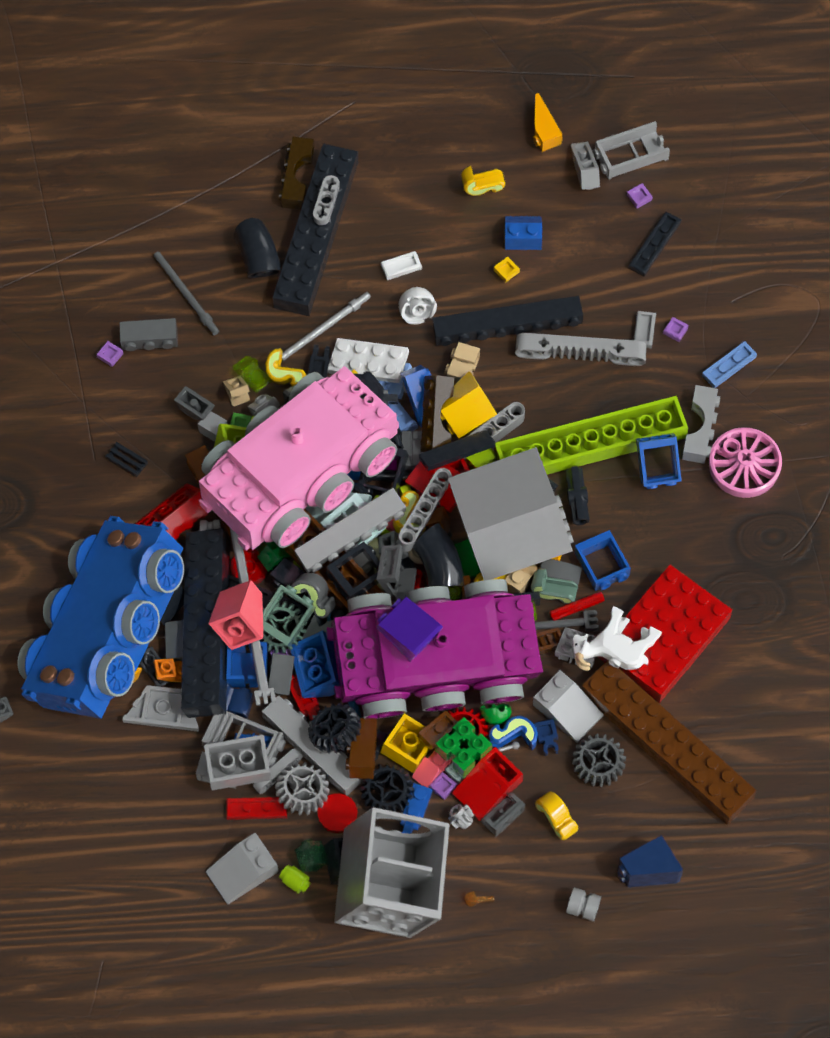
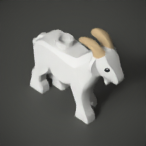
M613 606L610 613L611 619L607 627L590 643L586 641L588 634L585 636L575 635L573 637V653L576 664L580 669L588 671L591 664L584 661V659L602 656L609 660V664L615 668L621 667L625 670L638 669L643 664H648V659L644 652L654 645L662 632L652 626L649 629L642 627L641 639L633 641L622 634L630 619L622 617L624 611Z

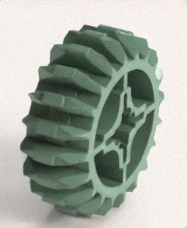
M283 601L282 607L279 602L268 620L277 629L279 627L276 622L282 625L284 622L283 628L287 632L286 635L290 636L289 626L292 620L295 619L297 625L304 614L298 616L301 609L297 608L294 610L295 605L293 603L287 608L288 603L286 601ZM282 611L290 613L288 617L278 620L273 615ZM302 629L293 644L298 645V638L303 640V636H300L301 632L306 633L307 630ZM263 630V642L269 644L268 651H271L274 647V652L277 654L280 648L284 654L286 653V647L290 651L292 650V646L289 647L284 643H274L272 640L275 637L271 634L267 635V632Z

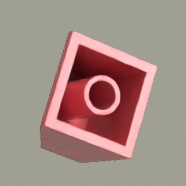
M251 580L221 591L208 623L231 650L263 639L262 593Z

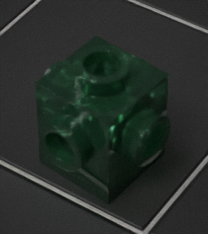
M308 839L295 849L302 872H317L329 863L322 841Z

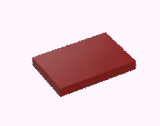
M420 461L405 480V483L423 494L438 469H448L452 477L461 473L448 464L428 471ZM438 478L439 481L445 482L443 478ZM450 484L438 504L440 507L444 506L445 510L449 513L457 505ZM429 493L432 497H437L436 494Z

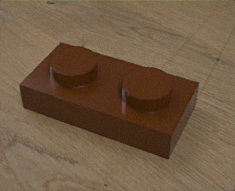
M445 710L421 730L417 737L432 750L435 747V743L446 733L449 735L452 733L453 727L458 722Z

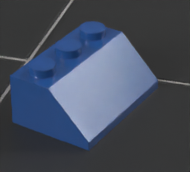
M322 630L299 641L298 645H291L293 647L291 654L295 656L294 666L303 698L329 697L335 694L334 687L340 686L334 642L327 641L326 632Z

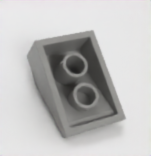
M561 670L533 698V706L549 720L554 719L555 725L576 743L603 717V713L578 685Z
M256 833L238 843L206 871L227 905L279 872L277 863Z

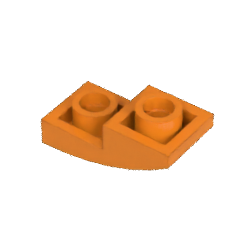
M173 659L153 661L157 680L182 682V661H174Z

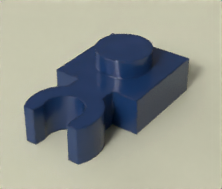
M554 719L534 723L538 733V743H545L543 747L544 755L548 756L547 749L549 747L554 748L555 754H557L558 745L554 741L558 740V734Z

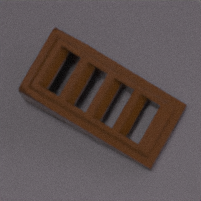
M559 627L536 633L537 640L541 646L539 647V654L541 655L557 648L562 636ZM551 635L554 636L557 643L553 642Z

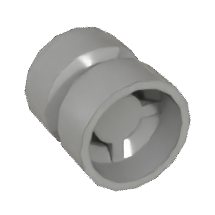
M574 887L566 913L575 916L582 914L584 919L594 921L601 896L594 893L586 895L584 890Z

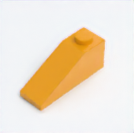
M537 93L535 94V132L533 140L535 145L539 146L541 151L544 152L562 144V133L540 94Z

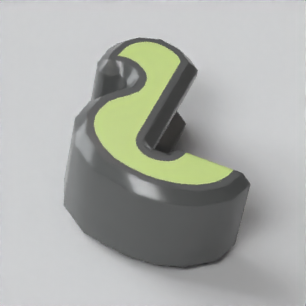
M302 574L291 585L298 590L296 594L308 593L309 598L314 601L312 605L316 607L314 614L317 617L326 618L335 609V599L327 597L328 584L318 574Z

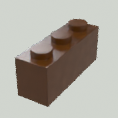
M360 718L362 727L360 735L356 736L357 741L351 742V747L347 746V754H350V758H346V770H349L350 778L374 779L377 718Z

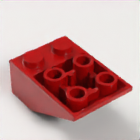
M494 747L477 763L452 794L463 805L467 804L474 816L481 821L484 816L523 782V773Z

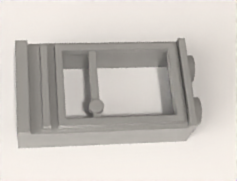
M656 121L596 141L595 149L593 150L594 156L597 160L599 159L601 171L607 175L609 180L620 174L662 160H669L670 149L669 147H663L664 139L662 135L658 136L656 132ZM641 140L647 155L639 157L632 142ZM630 144L636 158L611 166L605 152Z
M226 711V714L213 716L202 739L203 748L207 744L223 742L231 723L241 726L235 739L240 738L244 728L264 736H272L266 750L269 769L277 763L278 758L276 756L279 751L282 752L286 743L282 732L275 731Z

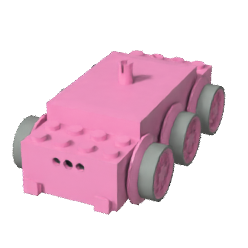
M345 366L331 377L323 378L317 372L309 373L295 385L289 395V402L278 410L275 406H269L261 410L248 424L244 438L236 444L229 440L221 442L208 453L201 468L206 476L199 480L202 500H199L200 506L207 513L213 510L239 536L238 544L246 551L250 547L254 550L264 541H274L280 548L288 547L304 534L310 524L311 518L304 511V508L309 505L311 507L318 506L323 512L335 510L348 498L353 490L354 482L347 475L350 471H362L367 477H374L392 462L396 455L397 447L390 439L397 434V429L399 428L397 414Z

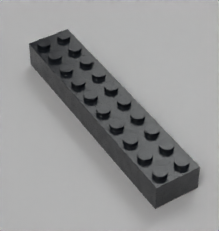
M327 144L322 145L273 295L275 309L310 316L359 163L358 151ZM333 175L339 179V192L329 222L325 225H318L314 221L313 211L324 178ZM334 183L328 185V191L331 192L332 185H334ZM324 197L321 201L327 204L331 202V198ZM322 209V213H321V215L319 216V218H322V216H325V215H324V209Z
M224 528L186 533L181 710L188 718L226 714L227 645L208 624L219 593L229 588L230 537Z

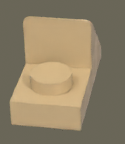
M241 376L223 381L233 406L250 401L248 385Z

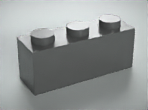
M176 318L120 322L122 350L134 351L136 349L152 350L154 348L171 349L178 347Z

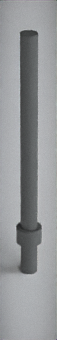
M159 251L154 254L155 259L199 315L202 324L207 326L213 335H217L219 329L212 322L213 318L203 310Z

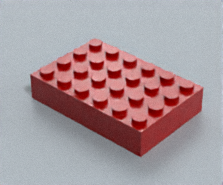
M669 565L625 617L630 619L622 634L633 641L641 639L642 627L649 629L652 626L662 632L654 645L644 652L648 659V664H643L640 668L625 670L621 667L619 669L654 700L660 703L730 620L732 609L675 567ZM597 656L600 660H602L605 663L608 661L606 658L602 656Z

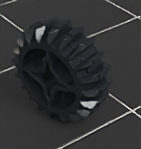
M332 703L331 707L325 706L324 710H318V715H312L313 720L309 721L310 727L307 728L309 739L314 747L321 752L326 751L330 754L333 751L337 754L339 749L344 751L346 746L351 747L352 741H357L356 736L360 735L362 727L360 718L353 708H350L347 704L339 703L336 706Z
M389 763L385 764V768H382L381 764H379L378 770L374 769V779L361 780L363 785L360 787V792L363 793L361 799L365 800V807L370 806V809L378 808L396 812L398 809L400 812H403V806H409L407 800L413 799V796L410 794V792H414V788L411 787L413 781L408 780L410 777L409 773L403 774V768L397 771L396 764L392 768H389ZM387 777L384 781H377L380 778ZM394 779L401 783L403 791L399 790V787L394 786ZM390 784V791L388 790L384 796V789ZM371 789L380 794V801L372 796ZM389 799H397L393 802L387 803Z

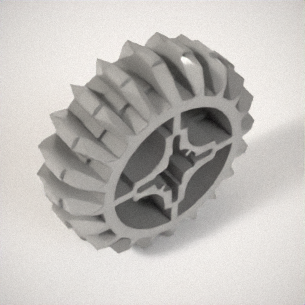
M296 763L294 767L289 765L287 770L283 769L281 775L277 778L275 785L277 790L276 797H280L279 803H285L284 809L291 808V814L295 810L298 811L299 816L302 814V811H305L306 815L310 814V810L315 813L318 807L322 808L323 802L327 801L329 782L325 781V774L320 775V768L314 770L313 764L310 768L306 767V763H303L302 766ZM287 783L291 786L290 788L293 790L292 795L289 793L287 789ZM312 783H314V785L316 786L318 794H316L314 792V789L311 787Z

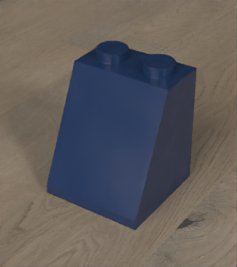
M661 835L619 859L617 876L621 883L625 882L627 887L675 884L680 882L683 868Z

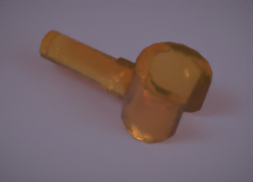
M470 892L466 894L465 901L468 906L473 907L481 902L494 901V896L477 898L475 892Z

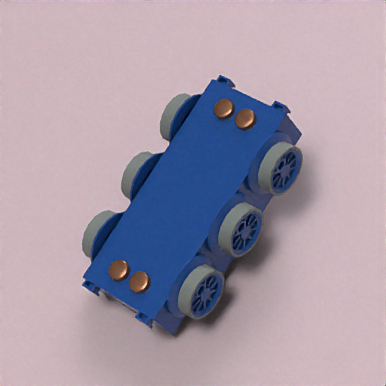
M110 516L108 521H104L98 534L90 535L74 543L68 556V567L75 581L73 584H67L62 588H56L51 591L43 606L44 621L51 630L48 635H41L37 639L27 641L20 649L18 655L19 673L25 679L21 688L23 690L21 695L28 701L37 702L46 709L102 719L110 700L114 697L123 696L129 691L141 659L150 641L156 636L165 609L184 576V563L180 556L183 547L166 531L169 528L163 522L153 521L151 526L125 523L119 517Z

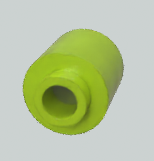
M287 865L279 876L282 879V883L296 893L301 891L304 893L310 885V877L295 866Z

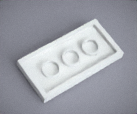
M337 338L328 366L329 374H335L345 366L350 371L354 369L358 374L370 371L379 381L400 383V373L404 370L409 349L408 347Z

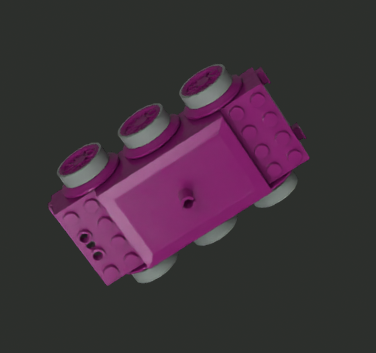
M504 579L478 581L464 586L466 596L464 600H450L449 588L446 586L425 587L407 592L406 597L443 626L440 633L411 662L377 629L379 624L377 620L385 612L389 614L393 610L390 594L375 593L349 599V613L344 617L334 618L331 628H326L327 641L334 642L340 685L334 687L335 699H341L342 703L356 701V704L362 705L365 719H379L406 713L405 699L411 696V694L421 698L422 709L426 712L450 710L466 705L464 692L470 686L480 691L482 704H498L524 698L522 684L527 682V679L537 678L543 672L531 595L514 596V594L508 593L507 582Z

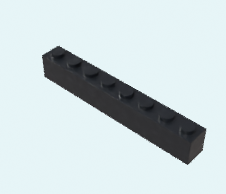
M579 296L433 317L436 346H448L458 342L467 343L471 340L482 341L491 337L502 338L511 334L518 335L531 331L540 332L544 329H559L564 326L575 327L583 324V311Z

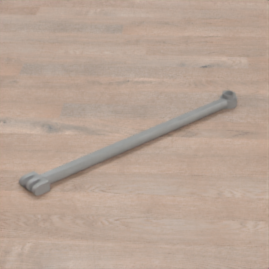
M230 528L239 582L242 584L249 581L244 549L238 544L239 536ZM260 640L250 643L259 689L254 691L256 706L261 703L260 697H263L264 704H268L267 696H271L272 703L276 702L274 688H268Z

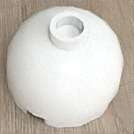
M410 288L400 297L399 311L409 324H422L425 322L423 319L433 317L436 312L437 304L434 297L424 288Z

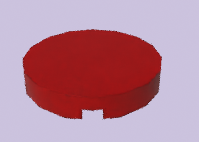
M249 548L247 551L244 550L248 577L256 585L266 578L268 571L257 558L258 550ZM234 556L231 560L230 571L232 576L239 578Z
M335 793L328 795L327 801L323 802V807H318L319 822L331 833H343L344 828L357 820L358 811L356 804L345 794Z

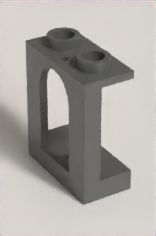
M401 545L382 546L377 581L384 591L390 594L393 603L399 598L403 600L407 592L414 590L417 573L416 568L404 569L401 565L403 553ZM396 582L395 589L392 588L390 583Z

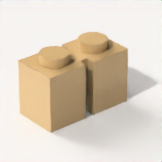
M460 342L457 348H453L450 357L452 361L451 364H447L445 375L447 377H454V385L467 372L470 371L473 375L472 371H475L480 358V348Z

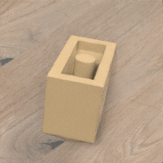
M532 565L509 573L505 579L508 593H525L532 584L534 572L539 567Z

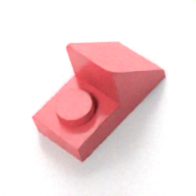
M434 751L428 758L424 757L412 779L419 785L429 788V785L441 772L445 771L452 763V760L449 759L446 762Z

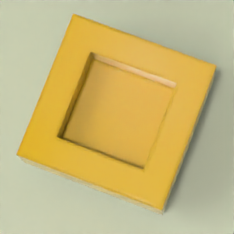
M506 257L494 266V271L505 283L520 272L519 267L509 257Z

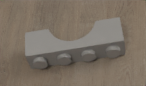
M695 386L691 410L700 416L703 426L699 431L686 435L682 460L705 464L706 457L710 456L712 446H708L709 440L713 441L714 429H711V426L716 424L717 413L714 412L715 407L719 408L721 397L717 396L718 389Z

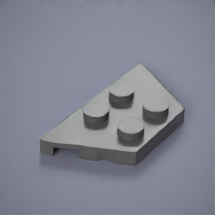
M147 685L142 691L141 696L133 703V707L128 714L123 716V723L199 731L196 718H188L181 710V689Z

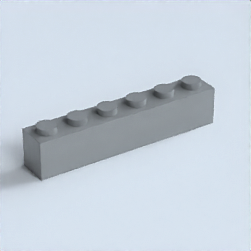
M394 488L295 549V555L307 573L311 571L314 573L323 567V563L327 561L332 562L339 557L338 554L342 551L348 552L356 546V542L360 540L365 541L372 536L371 533L375 530L381 531L388 526V522L394 519L396 521L405 515L406 506Z
M278 696L276 702H271L262 711L263 718L276 731L282 732L284 739L296 748L316 769L320 768V773L325 774L326 779L342 794L348 796L361 783L362 779L350 778L349 770H346V758L348 757L344 752L340 751L336 754L332 751L328 754L326 751L321 752L314 747L308 735L307 728L310 726L307 718L300 711L297 713L288 699L285 698L283 700Z

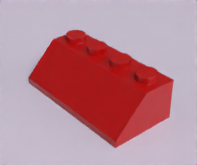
M186 483L135 524L151 526L153 521L163 522L169 528L166 531L176 540L179 538V534L184 530L192 528L198 519L204 518L209 513L200 506L199 500H202L200 489Z

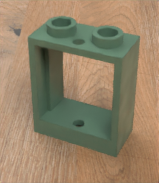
M280 585L263 611V630L291 647L316 607L312 605L314 601L304 595L302 598L296 594L298 590L292 586L287 585L284 587ZM285 593L307 607V610L290 636H287L266 622Z

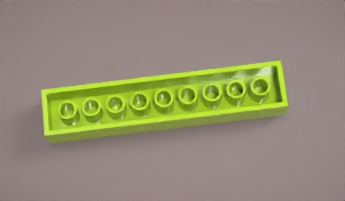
M673 396L496 442L494 452L498 461L537 447L548 475L564 471L570 467H579L636 452L637 438L674 433L677 441L686 439L688 426L678 398Z

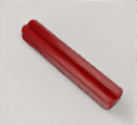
M598 592L549 612V615L555 621L602 603L605 599L602 592Z

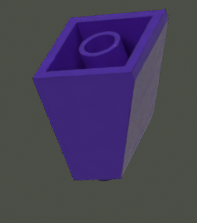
M405 597L403 600L399 598L391 606L393 610L389 614L385 612L377 620L379 622L377 629L411 662L440 633L443 626L408 597Z

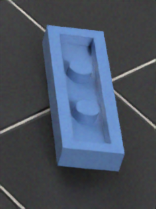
M744 341L702 373V377L713 388H716L757 357V353Z

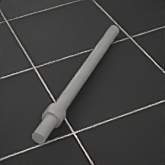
M365 292L359 298L351 300L348 306L285 350L282 354V361L293 355L346 315L361 308L360 305L371 298L370 294Z

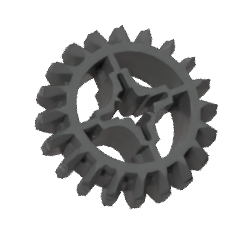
M595 734V739H593L589 735L587 741L582 739L581 745H576V751L573 752L575 759L572 760V764L576 765L574 772H579L578 778L585 777V784L590 780L592 781V786H595L596 782H599L600 787H603V782H606L609 786L611 785V780L615 782L618 780L617 775L622 776L623 771L621 769H625L626 764L623 762L626 761V756L623 755L624 749H619V742L613 744V737L606 740V734L603 735V738H599V734ZM593 748H601L598 751L592 750ZM608 751L613 755L615 765L607 758ZM583 756L591 763L590 769L585 766ZM603 756L602 762L600 760V763L597 762V764L595 765L596 758L598 760V758H601ZM599 770L606 771L605 773H596Z

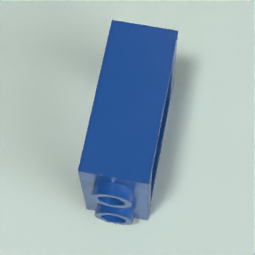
M674 433L636 439L640 480L644 487L653 489L661 484L673 486L677 482L682 481L677 437ZM670 446L673 473L647 477L643 449Z
M610 530L575 545L574 553L595 591L599 589L605 590L611 584L617 581L623 582L630 576L631 568ZM608 546L621 570L597 580L585 556Z

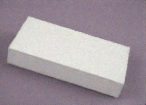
M416 251L381 262L387 280L422 269Z

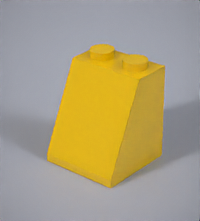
M470 371L454 385V395L444 402L440 413L442 421L447 420L448 424L446 426L450 433H455L458 438H461L497 415L486 394Z

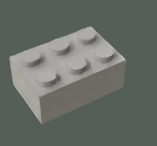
M264 735L204 745L212 790L271 780Z

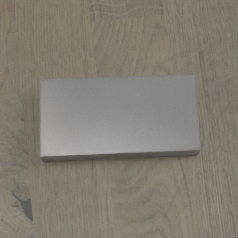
M638 311L634 341L644 342L647 348H652L656 313Z

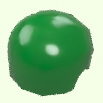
M492 704L491 708H486L482 705L479 708L482 718L490 725L504 723L512 713L509 704Z

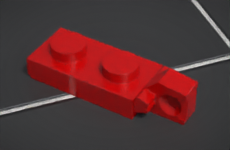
M295 674L291 679L290 692L299 711L312 721V715H317L318 710H320L319 703L316 697H302L297 674Z

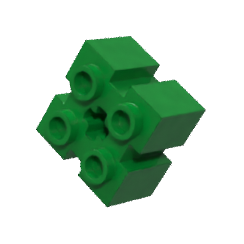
M465 717L453 727L451 736L446 733L435 743V751L446 762L451 759L452 768L463 778L475 767L476 759L480 761L492 750V743L482 734L476 736L475 727ZM460 746H467V749H461Z

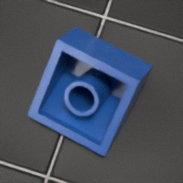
M505 216V250H542V217Z

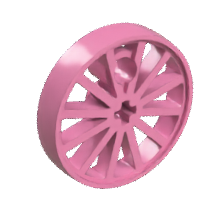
M735 428L725 432L714 442L709 456V469L715 483L726 493L742 498L759 496L768 491L778 479L782 467L781 452L775 441L764 432L753 428ZM741 437L742 450L740 449L739 441L734 438ZM746 437L756 439L749 450L746 447ZM760 442L767 446V448L759 452H754ZM730 447L733 448L735 451L730 452L726 448ZM771 452L773 453L774 458H775V459H760V458L766 456L767 454H769V453H771ZM715 453L729 460L714 459ZM775 466L776 471L770 472L762 467ZM715 467L730 468L721 473H718ZM737 472L730 484L723 480ZM742 473L744 489L735 487ZM756 473L770 480L764 484ZM748 474L758 486L757 488H749Z

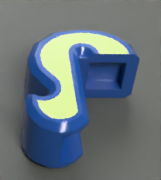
M515 716L507 720L503 729H500V725L493 726L489 731V741L492 743V747L499 749L521 735L530 749L533 750L537 744L538 733L536 727L528 718Z

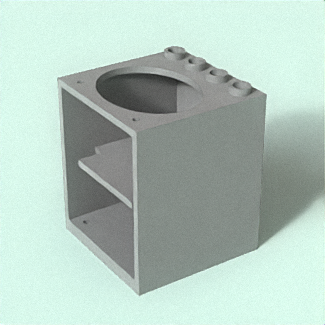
M537 447L448 478L484 580H492L573 551L571 543L574 541L567 520H563L566 518L563 507H561L559 495H554Z
M371 808L344 828L334 923L411 938L439 921L442 912L449 823ZM375 819L409 821L425 826L431 831L421 834H406L397 830L386 831L381 827L375 826Z

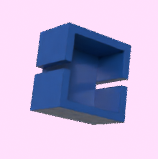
M260 642L268 680L267 642ZM249 644L250 653H247L246 645L233 650L227 646L226 680L227 684L231 685L232 688L246 687V684H249V687H258L251 644Z

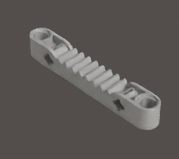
M520 333L516 336L515 355L520 358L547 359L551 355L555 358L557 354H559L560 359L564 355H567V358L570 359L574 355L575 360L579 356L583 360L589 356L590 361L594 357L597 358V361H600L603 357L605 362L609 359L616 365L641 366L646 363L647 345L642 341Z

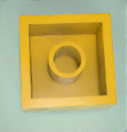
M404 713L384 742L380 753L414 774L422 759L430 750L417 737L418 733L425 726Z

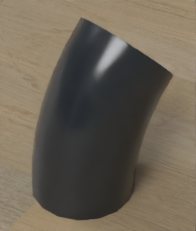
M249 218L239 223L235 228L233 236L242 255L247 277L260 278L280 273L279 256L274 241L263 221L258 218Z
M437 523L422 534L413 546V549L424 565L427 586H464L463 569L457 549L448 533Z

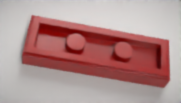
M280 797L227 798V820L287 818V809H284L285 803H279Z

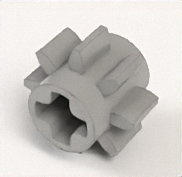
M461 804L455 805L449 812L450 817L448 819L455 829L459 826L461 829H466L473 822L472 817L474 814L467 804L464 806Z

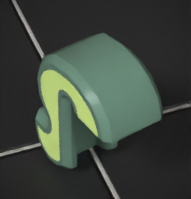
M546 569L536 570L531 584V590L533 592L539 591L540 598L547 600L559 599L562 603L566 604L575 601L578 585L573 581L547 577Z

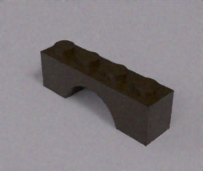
M292 136L291 143H288L287 154H289V158L285 159L284 169H286V174L282 175L281 184L284 186L283 190L280 189L279 200L282 201V208L302 209L306 197V185L299 182L295 175L303 166L312 164L315 149L314 139Z
M425 376L423 418L421 423V452H427L451 443V434L444 429L440 413L444 402L454 395V377Z

